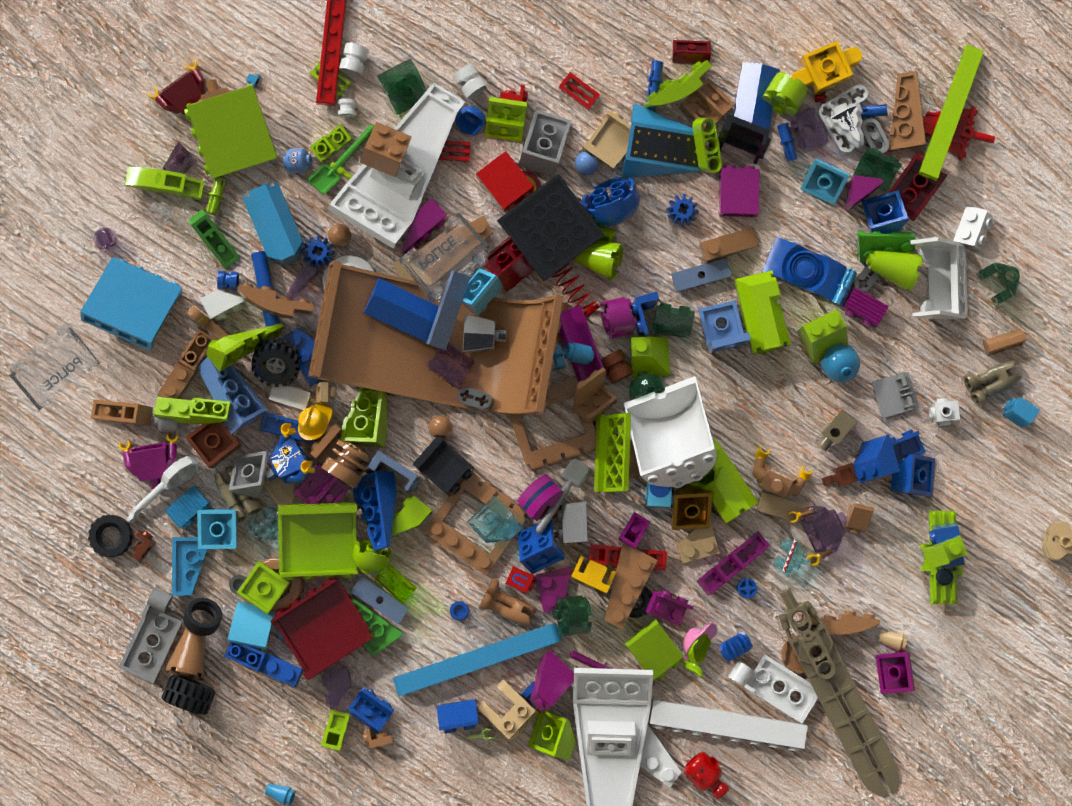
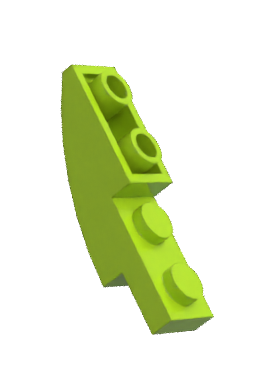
M708 60L702 63L698 61L691 67L692 71L688 75L685 73L678 80L673 79L669 81L667 79L659 86L661 89L657 93L654 91L646 98L647 102L643 106L645 108L663 106L688 96L703 85L699 78L712 65Z
M128 167L125 186L159 194L164 192L201 201L205 181L186 177V174Z
M157 397L153 415L156 418L174 419L177 423H219L228 420L231 402L202 398L183 400Z

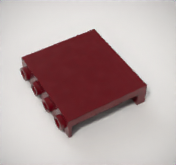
M331 577L321 583L323 587L318 590L316 588L306 593L307 597L301 601L299 598L289 604L291 608L286 611L283 609L273 614L274 619L270 621L276 625L302 669H304L305 673L303 675L306 680L315 677L375 638V635L339 578L333 580Z

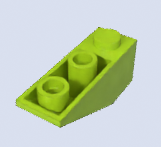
M408 497L402 504L404 508L399 513L397 511L394 513L391 537L420 526L431 514L432 510L417 497Z

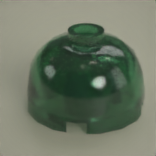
M646 371L637 374V377L629 385L630 400L652 392H664L666 387L664 380L657 374Z

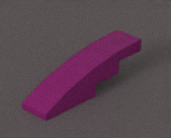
M757 531L696 582L710 596L770 547L769 543Z

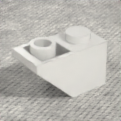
M215 290L200 298L210 319L217 322L227 317L226 314L232 311L236 313L244 308L243 305L247 304L242 297Z

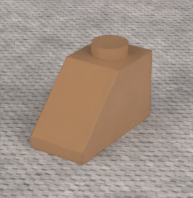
M856 503L849 505L844 528H849V532L854 534H860L861 531L865 532L874 508Z

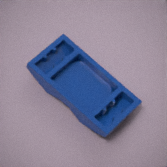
M776 237L762 273L773 270L774 274L772 277H776L778 280L832 302L838 289L837 285L841 282L846 266L827 256L812 252L799 244Z

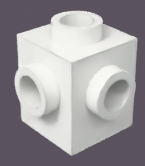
M948 398L936 399L937 403L931 404L932 408H929L930 419H933V423H939L940 426L951 425L952 421L960 420L958 400L948 401Z

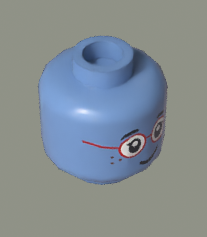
M304 148L289 149L283 156L284 168L290 173H306L309 166H312L313 163L312 155Z

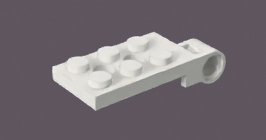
M763 654L754 670L744 663L737 661L728 676L801 724L818 699L810 682ZM776 681L784 683V689L780 692L774 690L773 686ZM793 691H798L801 695L798 702H792L790 699V694Z

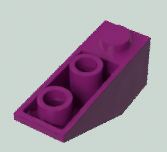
M432 198L417 210L401 249L404 255L407 252L410 254L415 251L420 241L423 240L425 242L432 236L431 232L436 228L439 230L447 223L445 221L448 219L447 215Z

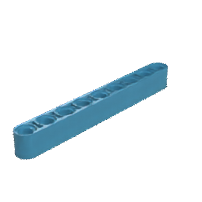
M555 622L393 677L392 679L398 696H402L562 641Z

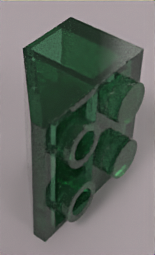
M660 303V306H656L651 333L689 339L695 311H692L687 306H679V309L671 308L672 305Z

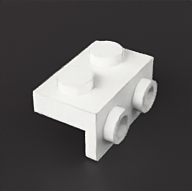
M966 206L953 241L980 251L986 243L987 231L993 224L992 215L987 210Z

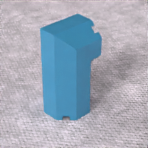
M274 182L275 186L273 187L270 184H264L249 191V197L244 195L242 198L267 257L273 262L287 266L300 260L302 250L305 248L304 241L278 182Z

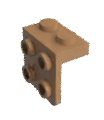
M601 368L599 371L595 370L588 379L580 381L575 387L573 409L588 423L617 402V398L604 387L606 376L604 368Z
M336 424L333 427L330 425L324 433L325 437L313 444L311 447L313 451L310 454L322 464H324L327 457L337 459L338 456L332 449L335 448L340 452L343 448L336 444L338 439L341 440L342 429ZM353 444L354 446L358 447L359 449L365 452V449L362 446Z

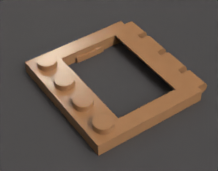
M577 377L551 384L546 394L547 406L573 398L575 396V387L578 384ZM509 414L525 465H530L532 472L545 468L542 460L546 459L548 466L563 462L561 457L563 453L566 460L581 456L579 450L581 447L584 454L595 451L596 432L592 421L588 423L579 414L580 423L583 425L586 434L531 451L530 442L520 416Z
M473 473L468 480H464L460 484L461 488L455 495L452 494L450 497H447L423 532L487 576L525 522L526 518L523 516L526 512L518 503L513 508H510L509 506L513 500L502 492L499 493L497 498L494 497L498 489L488 482L484 481L480 487L478 484L482 478ZM464 490L511 522L508 529L503 532L494 545L495 547L490 554L443 522L460 500L459 497Z

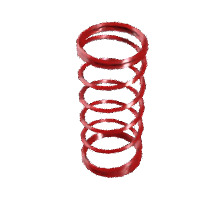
M569 263L566 264V265H565L563 268H561L559 271H557L555 274H557L558 272H560L561 270H563L566 266L569 265ZM573 267L558 275H552L551 278H555L562 275L556 282V286H562L569 283L563 289V295L575 291L568 299V303H573L580 300L575 307H577L585 298H587L591 294V292H589L576 300L569 301L581 288L585 286V284H582L581 286L569 292L563 293L566 290V288L579 277L576 276L571 280L558 285L559 281L568 272H570L573 269ZM597 301L582 307V309L587 308L584 311L585 318L600 307L599 304H595Z

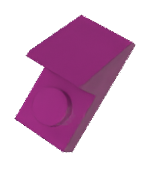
M634 512L618 540L635 549L650 521Z

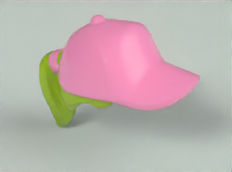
M710 622L702 630L698 628L690 629L683 640L685 652L683 665L689 671L696 673L699 678L703 676V671L699 664L705 659L707 649L711 645V640L717 633V627L713 622Z

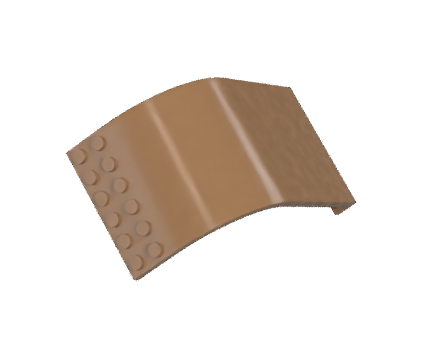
M335 260L330 262L308 377L451 407L481 411L467 407L459 402L457 397L459 390L468 387L486 392L492 396L494 400L493 407L489 411L482 412L531 415L543 413L546 409L548 402L546 394L551 385L549 377L550 371L554 367L553 354L558 345L556 337L561 328L559 320L560 314L564 310V296L553 295L538 300H514L494 297L487 304V308L479 315L470 312L461 304L447 348L443 350L426 344L413 336L363 314L378 278L437 306L440 305L445 288L343 265L342 262ZM465 315L495 321L496 330H507V341H495V350L464 353ZM468 392L467 395H464V396H463V398L465 399V401H466L467 398L472 399V400H473V398H474V397H472V396L469 395V392ZM486 398L485 400L478 399V401L483 405L485 403L488 404V400Z

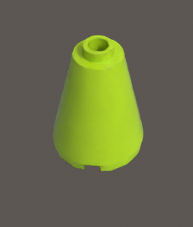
M595 242L572 261L613 281L618 275V271L615 270L622 263L623 244Z
M874 251L872 254L869 253L866 264H868V269L903 290L909 291L914 288L920 274L917 272L918 266L922 267L923 258L922 255Z

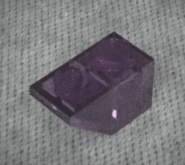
M349 666L325 670L324 675H322L323 687H327L328 693L325 694L326 706H330V710L338 706L352 686Z

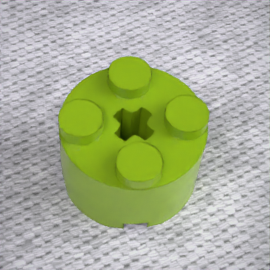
M779 72L775 75L762 98L773 107L775 113L779 115L783 113L795 115L807 96L808 88L798 78L793 80L789 78L790 74Z

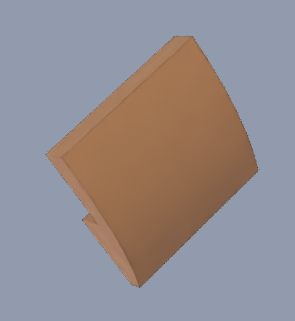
M707 79L701 87L680 105V108L693 121L697 118H711L717 124L735 104L712 81ZM705 122L703 123V130L706 128Z

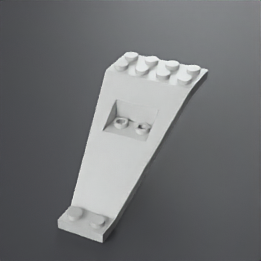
M433 82L424 95L394 128L412 136L396 177L363 164L332 200L328 210L394 249L412 225L455 117L462 110L466 101Z
M574 668L573 708L587 806L633 805L651 708L653 670Z

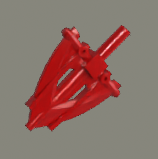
M975 106L962 110L954 133L955 137L952 139L948 149L949 152L958 156V160L966 158L967 152L965 149L969 146L968 141L972 138L993 144L996 136L976 132L971 127L975 124L973 119L979 111L976 110ZM927 111L926 116H923L925 135H928L930 138L933 135L941 111Z

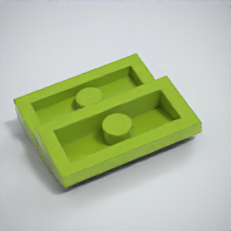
M490 97L484 137L522 142L527 102Z

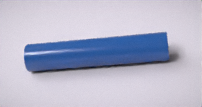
M265 251L252 253L251 258L257 287L259 289L262 286L273 288ZM263 311L266 327L281 324L278 316Z

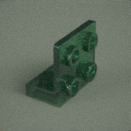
M867 148L861 156L853 176L882 179L883 183L879 189L887 192L902 164L895 157H886L875 148Z

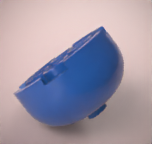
M617 177L594 186L595 190L589 195L585 194L581 200V204L597 225L614 226L623 223L633 216L638 209L640 195L632 178L622 180L621 177ZM605 187H609V188H610V191H611V194H610L611 200H610V198H609V195H608V193H607Z

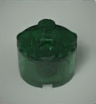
M583 595L557 599V605L553 609L552 614L554 620H557L559 636H573L590 632L592 622H588V616L592 615L588 599L582 597Z

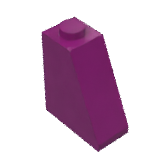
M551 650L540 659L530 701L543 713L550 709L574 682V672Z

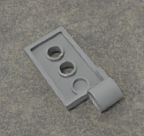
M157 588L153 589L142 613L143 616L118 667L155 684L184 622L167 614L173 599L172 595ZM152 634L158 637V643L155 646L150 645L148 642V638ZM143 652L148 653L150 656V660L146 664L140 661V655Z

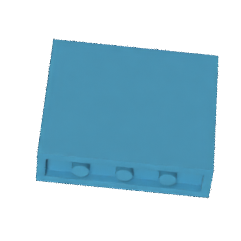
M112 257L80 311L81 321L152 351L155 345L154 340L178 297L182 298V287L176 282L164 280L157 274L148 273L139 266H132L123 259Z

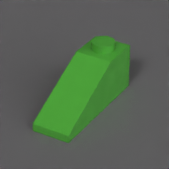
M203 209L188 219L190 225L225 269L240 258Z

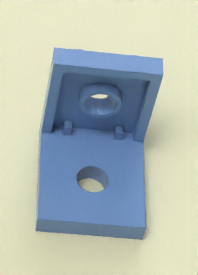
M736 300L698 309L709 354L741 345L744 346L751 340L749 332H743ZM723 318L727 323L726 327L718 328L716 320Z

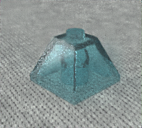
M496 496L467 521L485 543L510 541L524 528Z

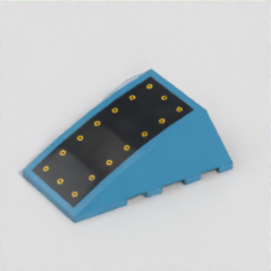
M633 103L631 127L621 178L699 172L700 168L698 166L693 128Z

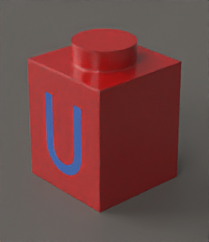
M513 566L505 584L527 593L528 590L532 591L536 580H533L534 575Z

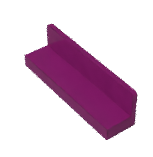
M577 306L563 311L560 314L559 321L561 322L560 334L565 347L568 343L574 342L591 346L592 351H594V358L588 365L571 362L579 383L588 379L595 370L599 371L604 366L581 306Z

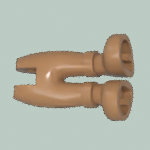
M493 578L478 608L481 610H493L494 614H498L518 625L529 627L532 621L530 617L535 615L536 609L520 598L508 595L503 591L501 592L498 588V579Z

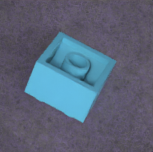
M479 268L468 283L462 304L476 315L482 313L487 308V304L491 299L498 295L502 287L499 278L495 274Z

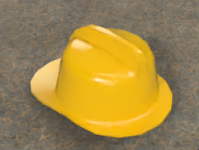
M320 403L304 409L298 418L299 435L305 440L320 438L325 433L332 417L331 407Z

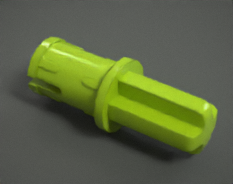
M221 177L214 178L212 191L208 194L210 198L206 212L210 215L217 214L220 201L224 198L222 194L227 180H222Z

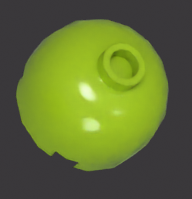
M362 539L361 543L357 540L353 549V561L361 569V572L365 574L377 573L388 566L392 550L387 548V550L374 551L370 540Z

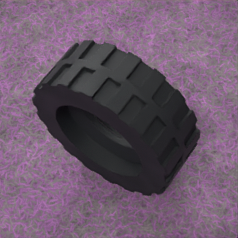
M104 515L101 518H97L91 524V528L88 531V541H90V546L94 549L93 551L99 555L117 557L127 552L129 546L132 545L133 530L124 518L116 515ZM112 526L120 532V539L117 544L109 546L102 541L101 534L105 528Z

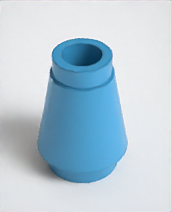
M269 783L265 794L284 806H290L295 798L296 791L292 790V787Z

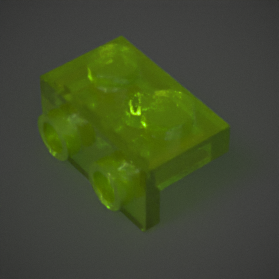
M389 562L375 577V580L402 604L417 589Z

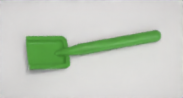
M370 125L336 161L334 168L323 164L308 178V182L322 195H325L340 180V176L336 173L337 169L340 166L342 167L370 137L374 125Z

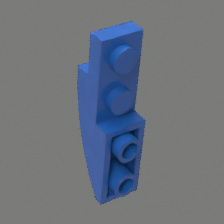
M230 642L224 656L293 687H297L304 669L265 651Z

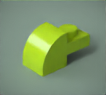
M331 710L321 747L341 751L350 714Z

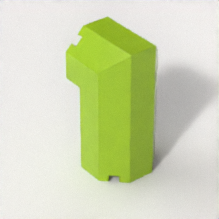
M773 270L734 280L746 333L749 332L751 339L749 346L752 355H755L757 351L758 354H764L780 350V346L786 348L791 345L781 303L777 304V300L781 299L776 277H772L774 274Z
M713 439L717 454L716 462L701 480L693 481L690 485L699 486L712 492V505L725 524L753 507L758 501L722 446Z

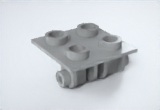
M909 371L872 381L882 418L919 408Z

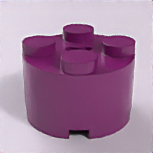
M620 297L600 303V307L604 308V311L600 312L603 327L606 333L610 332L611 335L608 337L610 340L633 334L634 329L637 328V321L631 314L632 303L630 299Z

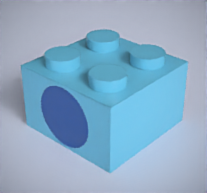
M647 482L645 507L669 509L673 505V493H675L672 492V487L656 486Z

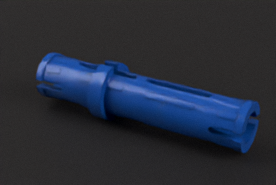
M652 60L650 77L647 79L649 83L646 98L655 91L657 93L659 91V86L663 80L661 79L664 65L662 61ZM656 107L647 108L653 112H656Z

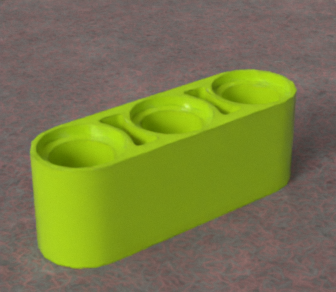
M697 118L693 122L692 128L698 166L703 172L717 173L722 167V159L716 123L711 118ZM704 122H705V124H706L705 130H703V123H704ZM707 141H708V143H709L708 149H706V142H707ZM711 160L712 166L709 168L708 165L709 161Z

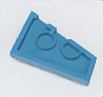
M172 537V596L193 594L208 550L198 549V537Z

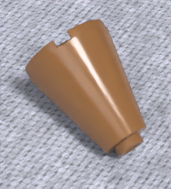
M186 628L165 671L168 673L172 670V675L188 679L199 676L198 680H203L205 636L195 635Z

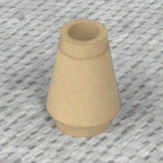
M881 631L878 642L898 652L899 650L905 651L908 636H905L904 633Z

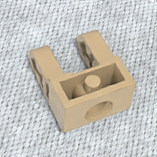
M503 679L497 687L515 705L503 718L484 700L477 709L509 740L514 741L535 719L539 712Z

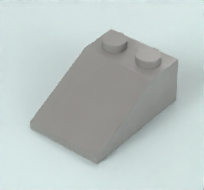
M535 110L518 166L554 177L572 120Z
M586 502L562 504V509H558V520H562V528H559V540H563V544L587 543Z

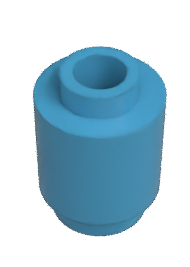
M574 342L568 343L564 350V358L571 362L588 365L594 358V351H592L591 346Z

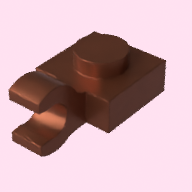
M853 463L834 468V475L821 478L824 486L838 482V486L841 487L858 481Z

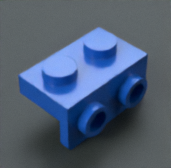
M911 429L902 433L903 437L900 439L890 438L898 464L902 463L909 454L921 455L926 453L918 436L920 434L919 431L913 433Z
M362 688L346 712L378 734L392 715L394 709L387 701H381L377 698L373 691Z

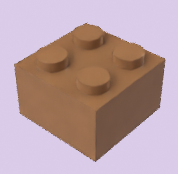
M376 122L359 163L396 177L412 136Z

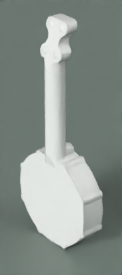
M186 456L174 462L163 473L161 483L132 509L131 514L126 519L128 523L134 524L141 510L147 507L164 489L170 490L179 487L197 473L199 463L196 459Z

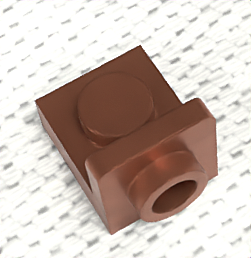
M145 530L143 532H135L143 540L142 543H137L133 549L134 554L132 557L137 561H142L156 543L152 540L153 536Z

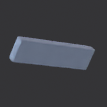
M451 270L426 344L446 350L471 277Z

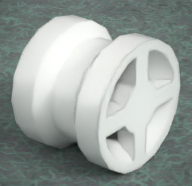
M339 99L340 110L338 111V116L344 118L357 117V112L355 111L357 101L353 99Z

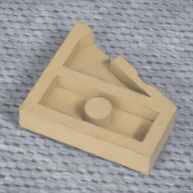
M711 521L710 528L694 529L677 544L682 564L720 553Z

